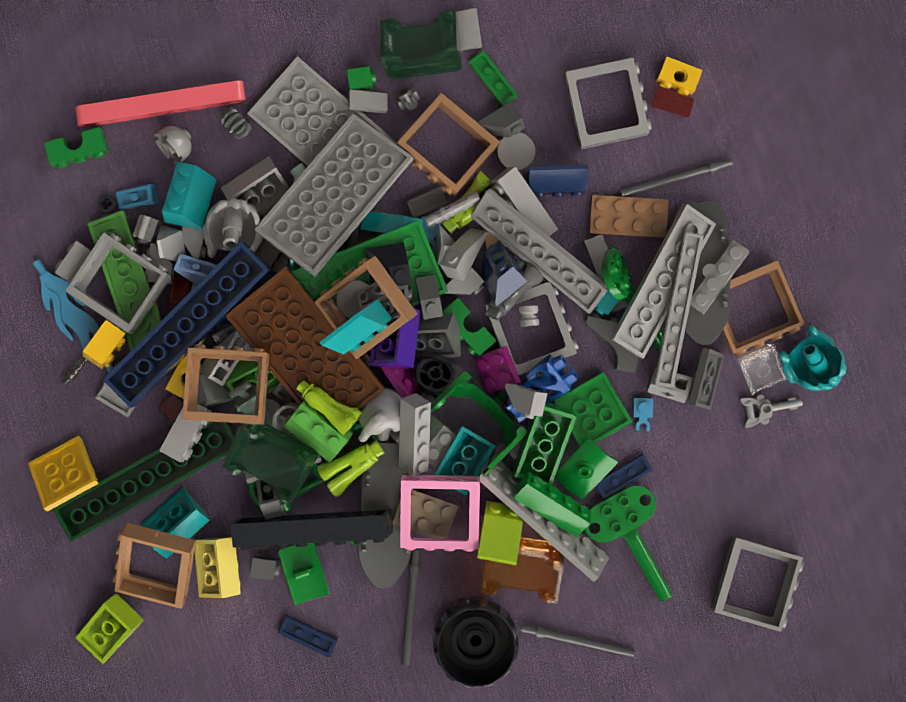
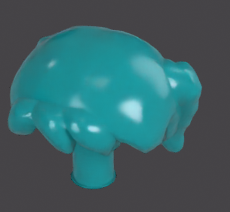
M809 325L807 327L809 336L802 339L789 354L784 351L779 353L783 372L788 382L799 384L810 391L831 390L835 385L839 384L841 377L846 373L847 368L841 349L834 345L832 338L817 330L815 326Z

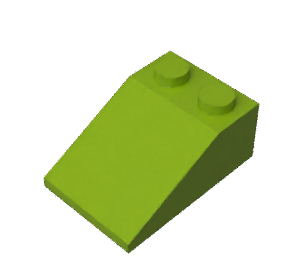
M486 501L477 558L516 565L523 519L506 504Z
M116 593L99 608L76 636V639L104 664L144 620Z

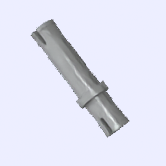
M474 191L450 205L440 207L439 210L424 218L431 228L444 220L448 221L453 215L466 210L481 200L477 192Z

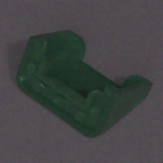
M456 10L441 13L439 15V23L402 27L400 21L393 18L380 20V58L387 76L391 79H405L459 71L462 68V56Z
M265 422L264 425L242 424L239 426L222 467L228 469L234 475L247 472L277 488L276 494L279 500L291 503L306 480L319 453Z

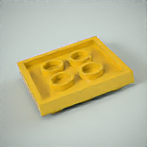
M79 435L28 463L43 509L46 511L99 484L83 440Z

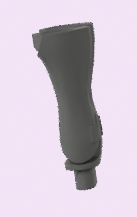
M516 259L527 282L498 306L491 299V302L488 304L489 309L485 314L494 320L505 316L506 312L517 303L527 290L541 284L543 276L537 268L530 264L526 267L523 261Z

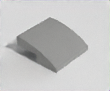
M477 8L439 16L444 54L482 48Z

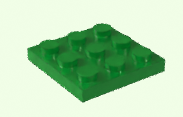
M604 372L554 400L556 405L571 409L577 417L571 432L580 447L588 438H592L597 443L632 423L631 418Z

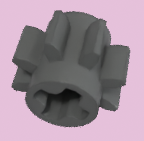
M404 87L397 92L398 98L395 101L401 110L411 111L418 106L417 100L420 97L414 88Z

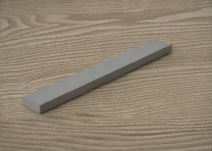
M686 231L683 233L653 385L674 388L704 235Z

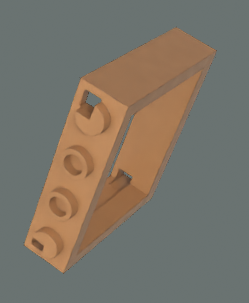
M441 93L397 142V146L413 156L412 165L414 168L426 173L427 178L433 183H438L444 193L447 192L455 197L497 149L500 141ZM437 107L487 148L457 184L452 182L407 144L408 140Z
M376 256L369 260L367 257L357 264L358 268L356 270L352 268L344 274L346 278L343 280L341 278L337 279L331 284L333 288L323 290L320 293L321 297L315 301L317 307L334 330H336L348 320L332 297L368 270L399 312L401 317L386 329L375 335L367 343L360 342L362 346L352 353L356 359L418 315Z

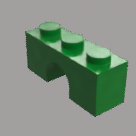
M98 127L81 132L83 142L81 147L76 150H71L67 140L64 138L45 142L44 145L50 165L57 167V169H63L68 167L69 163L75 162V164L86 162L87 158L94 157V159L104 157L105 153L110 152L104 130Z
M459 298L442 311V314L454 313L460 327V341L463 339L468 344L466 348L473 356L475 354L480 356L496 342L495 338L484 326L474 333L465 329L463 321L471 311Z

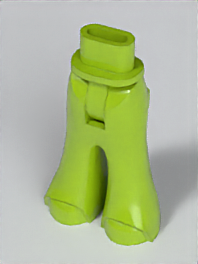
M480 171L472 185L461 198L474 191L479 196L492 185V182ZM479 203L441 223L452 234L457 228L461 229L460 227L467 225L473 220L471 216Z
M302 381L296 388L302 393V398L314 410L321 412L342 435L351 429L362 414L357 408L348 407L337 402L321 388L314 387L313 383L309 385L307 382Z
M376 440L371 444L367 443L330 463H322L317 466V469L322 479L327 481L351 465L349 470L327 483V487L332 494L339 497L353 480L372 467L379 460L378 457L385 452Z

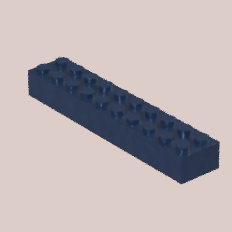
M240 242L103 381L129 408L135 407L187 355L188 348H194V345H198L226 317L225 315L232 311L272 269L245 242Z

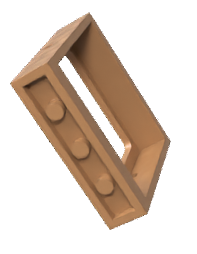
M778 260L730 280V288L768 274L788 321L742 342H736L727 321L721 333L730 354L736 353L737 356L747 353V348L754 346L756 349L764 346V341L772 339V341L778 340L783 337V333L788 331L790 334L801 330L800 326L805 324Z
M194 345V348H188L182 419L264 425L269 354L260 348H253L252 352L245 351V348L233 347V350H225L224 346H213V349H206L205 345ZM201 359L256 361L258 363L254 415L197 411Z
M127 523L124 530L121 529L118 535L120 544L117 547L116 555L119 557L115 563L114 569L117 572L113 578V583H116L115 592L182 609L188 595L196 540ZM133 542L182 554L178 585L175 586L132 575L129 570Z

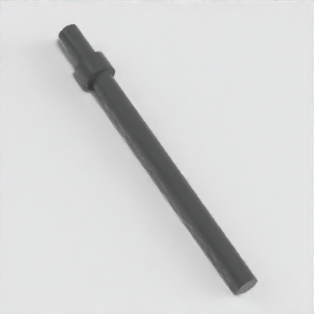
M729 158L719 162L712 161L702 167L622 189L620 193L622 197L705 173L710 172L712 174L718 172L719 169L732 166V160Z
M418 549L412 551V562L409 564L410 583L402 665H410L417 580L421 565H419L420 550Z
M522 624L521 632L533 634L537 638L543 639V637L634 657L635 650L546 630L545 627L541 626L533 627Z

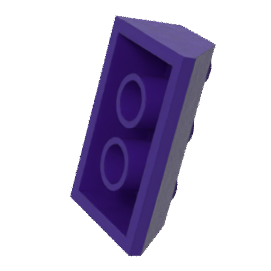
M414 308L418 315L371 349L370 365L398 369L413 368L420 310Z

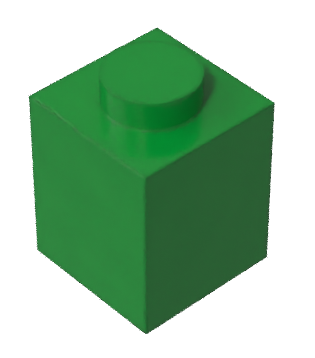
M370 66L347 70L350 90L374 89L373 83H376L375 72H371Z

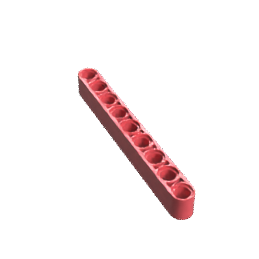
M231 81L79 105L75 107L78 127H91L242 103L246 101L243 81Z

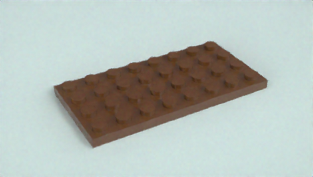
M287 267L283 268L225 315L252 349H264V352L269 354V370L299 406L303 403L304 399L302 398V393L296 388L302 381L307 382L309 385L313 383L314 387L321 388L337 402L348 407L357 408L358 410L385 389V386L361 357L356 359L350 350L343 355L320 344V341L335 330L317 307L313 298Z

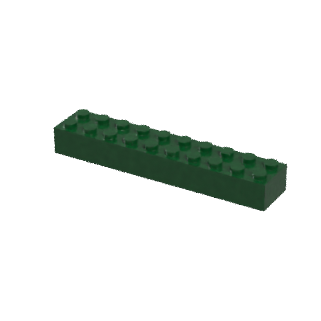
M209 421L206 426L204 425L200 431L202 433L201 438L197 443L194 442L191 448L193 452L190 458L184 460V462H179L160 452L159 448L98 482L99 484L53 508L52 510L70 543L242 448L243 445L231 423Z

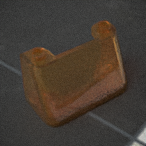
M520 538L516 565L490 560L484 561L480 593L495 595L499 593L500 587L538 592V597L543 602L557 603L564 567V555L548 541Z

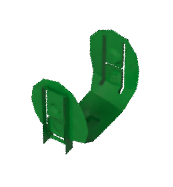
M464 371L431 403V413L435 409H439L449 396L471 398L502 428L505 449L502 452H497L490 459L491 464L482 472L485 477L528 431L523 426L516 431L513 421L500 408V405L506 399L502 393L497 394L492 400L475 384L468 383L472 377Z

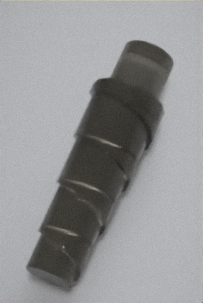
M81 357L65 373V377L61 382L67 386L71 380L73 381L89 360Z

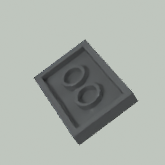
M703 347L698 357L699 365L693 376L694 384L689 392L688 404L711 410L724 354Z

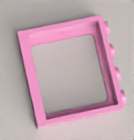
M402 475L400 548H405L406 550L424 548L427 551L444 549L445 551L463 549L468 552L479 549L480 476L416 475L413 477L411 475ZM413 488L469 490V538H411V490Z

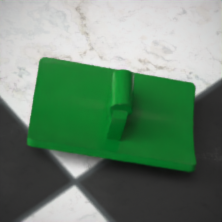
M588 438L556 472L555 477L567 490L580 499H584L618 462L603 451L592 438Z
M308 543V546L296 547L295 544L277 551L294 605L330 594L314 543Z

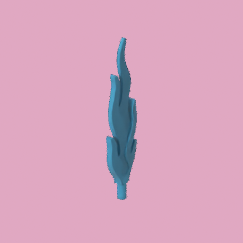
M36 260L33 262V265L41 275L39 277L41 280V294L46 310H51L52 299L57 326L73 341L74 336L67 329L66 324L70 326L79 337L84 350L91 341L89 332L95 335L99 330L98 323L91 315L75 306L69 300L66 289L70 283L47 271L41 261ZM72 296L77 303L86 306V304ZM112 364L109 367L104 366L109 373L113 370Z

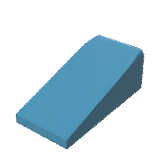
M153 184L116 192L120 211L159 204L157 187Z

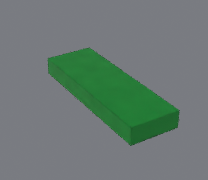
M484 50L468 61L469 65L502 107L518 97V94Z

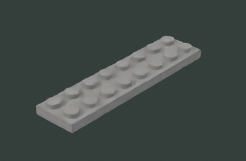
M489 189L486 191L471 218L527 264L537 268L543 277L590 314L609 290L605 282L493 190Z
M688 204L682 205L610 338L612 341L639 358L644 359L668 313L683 233L686 231L704 235L702 251L716 223Z
M502 461L485 477L481 472L479 475L480 482L593 582L599 578L609 560L604 551L596 547L582 533L575 537L514 499L515 486L521 479L514 477L513 472Z

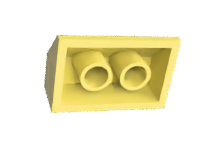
M232 537L197 539L194 553L199 597L225 598L241 594L236 547L233 548Z

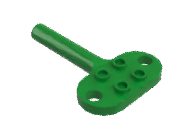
M612 247L604 253L601 265L602 277L611 294L617 300L624 299L627 305H629L636 289L631 284L632 276L624 257L616 248ZM661 327L652 342L659 353L664 333Z
M633 485L589 509L592 511L590 524L598 523L600 529L597 533H592L588 526L585 528V532L591 539L603 543L623 537L659 602L670 598L673 593L638 532V527L653 516L656 501L654 495L648 489ZM644 494L650 498V502L647 505H641L639 501L640 497Z

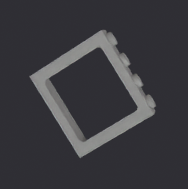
M634 58L565 72L564 76L580 150L643 137L649 134L651 122L649 118L646 119L647 103L646 100H642L643 85L641 81H638L639 66L637 62L634 63ZM621 70L628 71L639 124L588 135L576 81Z
M103 232L69 284L66 292L127 333L134 334L172 276L167 273L168 269L158 263L156 266L151 263L153 259L142 253V255L136 253L137 248L129 243L126 245L121 243L119 236L114 233L109 235ZM113 248H116L157 276L155 284L130 321L125 320L85 291Z
M551 282L527 290L516 304L543 294L547 295L565 343L563 349L517 365L513 360L499 319L494 320L489 317L500 348L508 347L518 375L529 372L550 354L553 358L561 354L566 358L577 354L576 350L579 349L575 338L572 339L569 332L572 331L568 320H564L563 314L565 310L562 302L558 303L556 296L559 294L556 286L551 285ZM488 304L485 305L486 311L489 309Z
M732 536L711 610L715 613L781 632L782 628H785L787 625L788 617H786V614L793 604V598L791 597L793 591H796L799 581L797 577L804 566L803 557ZM741 549L785 561L788 564L776 608L771 617L725 604Z

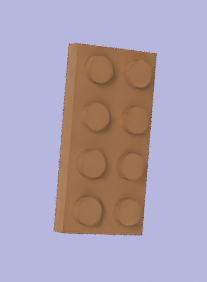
M592 195L589 234L665 238L667 234L668 200Z

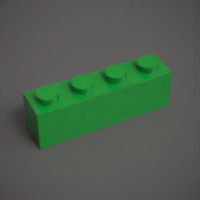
M528 472L515 486L514 499L573 536L577 537L590 525L592 511L573 500L570 496L563 494L556 487L544 482L540 477Z

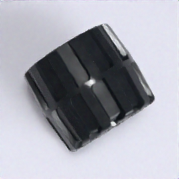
M471 596V598L465 600L458 599L447 610L442 612L436 623L433 634V650L437 663L451 681H457L463 684L465 688L473 689L477 686H485L486 688L493 686L494 682L501 677H506L510 673L511 666L514 660L517 659L519 639L515 622L511 615L493 599L486 600L481 596ZM478 635L481 641L478 644H473L470 638Z

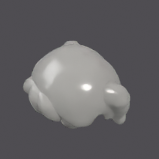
M230 198L218 201L209 210L206 223L202 227L203 238L208 248L209 257H215L218 249L232 251L240 242H245L256 253L257 248L262 242V237L254 230L260 223V217L252 205L242 199Z
M385 388L359 409L362 414L358 421H360L363 428L358 437L361 442L367 441L371 435H374L379 441L389 440L391 430L393 432L400 431L401 397L396 390Z

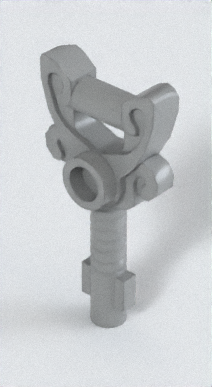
M757 395L756 399L740 398V403L745 406L747 419L744 423L745 428L753 427L759 422L764 425L768 424L773 411L788 408L789 410L798 409L797 407L802 406L801 398L787 399L788 401L771 404L763 395ZM754 404L759 409L758 417H755L754 414Z

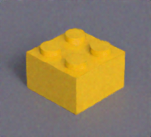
M105 320L83 350V357L101 369L104 366L109 367L114 360L115 355L113 354L115 351L120 352L125 345L126 333Z

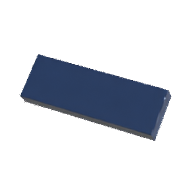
M641 454L607 474L595 487L604 500L653 470L645 456Z
M288 615L285 616L278 631V634L329 658L338 641L337 638Z

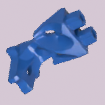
M550 354L527 373V380L520 385L528 388L533 386L536 387L533 388L534 390L544 393L548 389L555 390L552 394H547L546 402L549 403L570 391L572 383L578 378V374L574 369H570L567 372L563 371L562 368L567 365V361L562 354L554 358ZM541 371L544 375L537 376L536 373ZM508 398L506 408L508 411H512L516 419L521 422L526 417L522 416L523 413L515 411L510 398Z

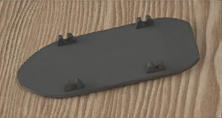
M715 201L684 203L716 223L700 253L692 295L705 279L703 276L704 266L707 264L715 265L729 246L727 217L721 205ZM682 205L679 207L678 211L676 212L675 218H676V216L678 215V213H679V211H680ZM730 280L704 315L692 306L689 308L685 331L699 345H709L714 342L727 323L731 308Z
M379 442L385 453L378 457L379 460L372 467L362 473L360 511L391 509L393 518L401 496L402 475L410 474L399 467V444ZM393 525V533L384 542L374 543L373 540H365V543L358 544L359 559L363 570L369 580L378 588L384 589L392 586L403 574L410 559L411 550L400 548L401 527ZM410 530V536L413 538V531Z

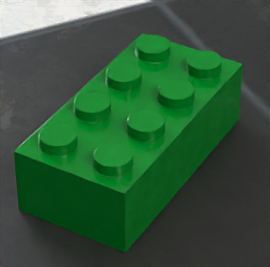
M545 402L543 415L534 416V419L530 418L526 428L528 433L522 439L512 467L514 477L523 479L530 472L552 486L577 417L573 410Z

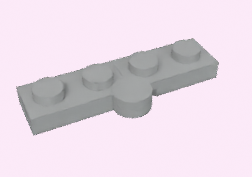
M733 240L715 265H705L703 268L705 279L692 295L690 306L704 315L747 257L749 250Z

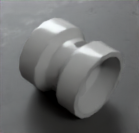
M538 306L519 307V313L522 315L520 327L539 325V319L535 316L538 312Z

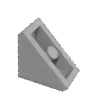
M440 224L438 225L433 255L439 265L448 248L455 243L453 238Z
M164 225L160 226L156 240L159 257L177 262L180 254L186 255L182 231Z
M199 373L198 404L210 408L233 400L223 386Z

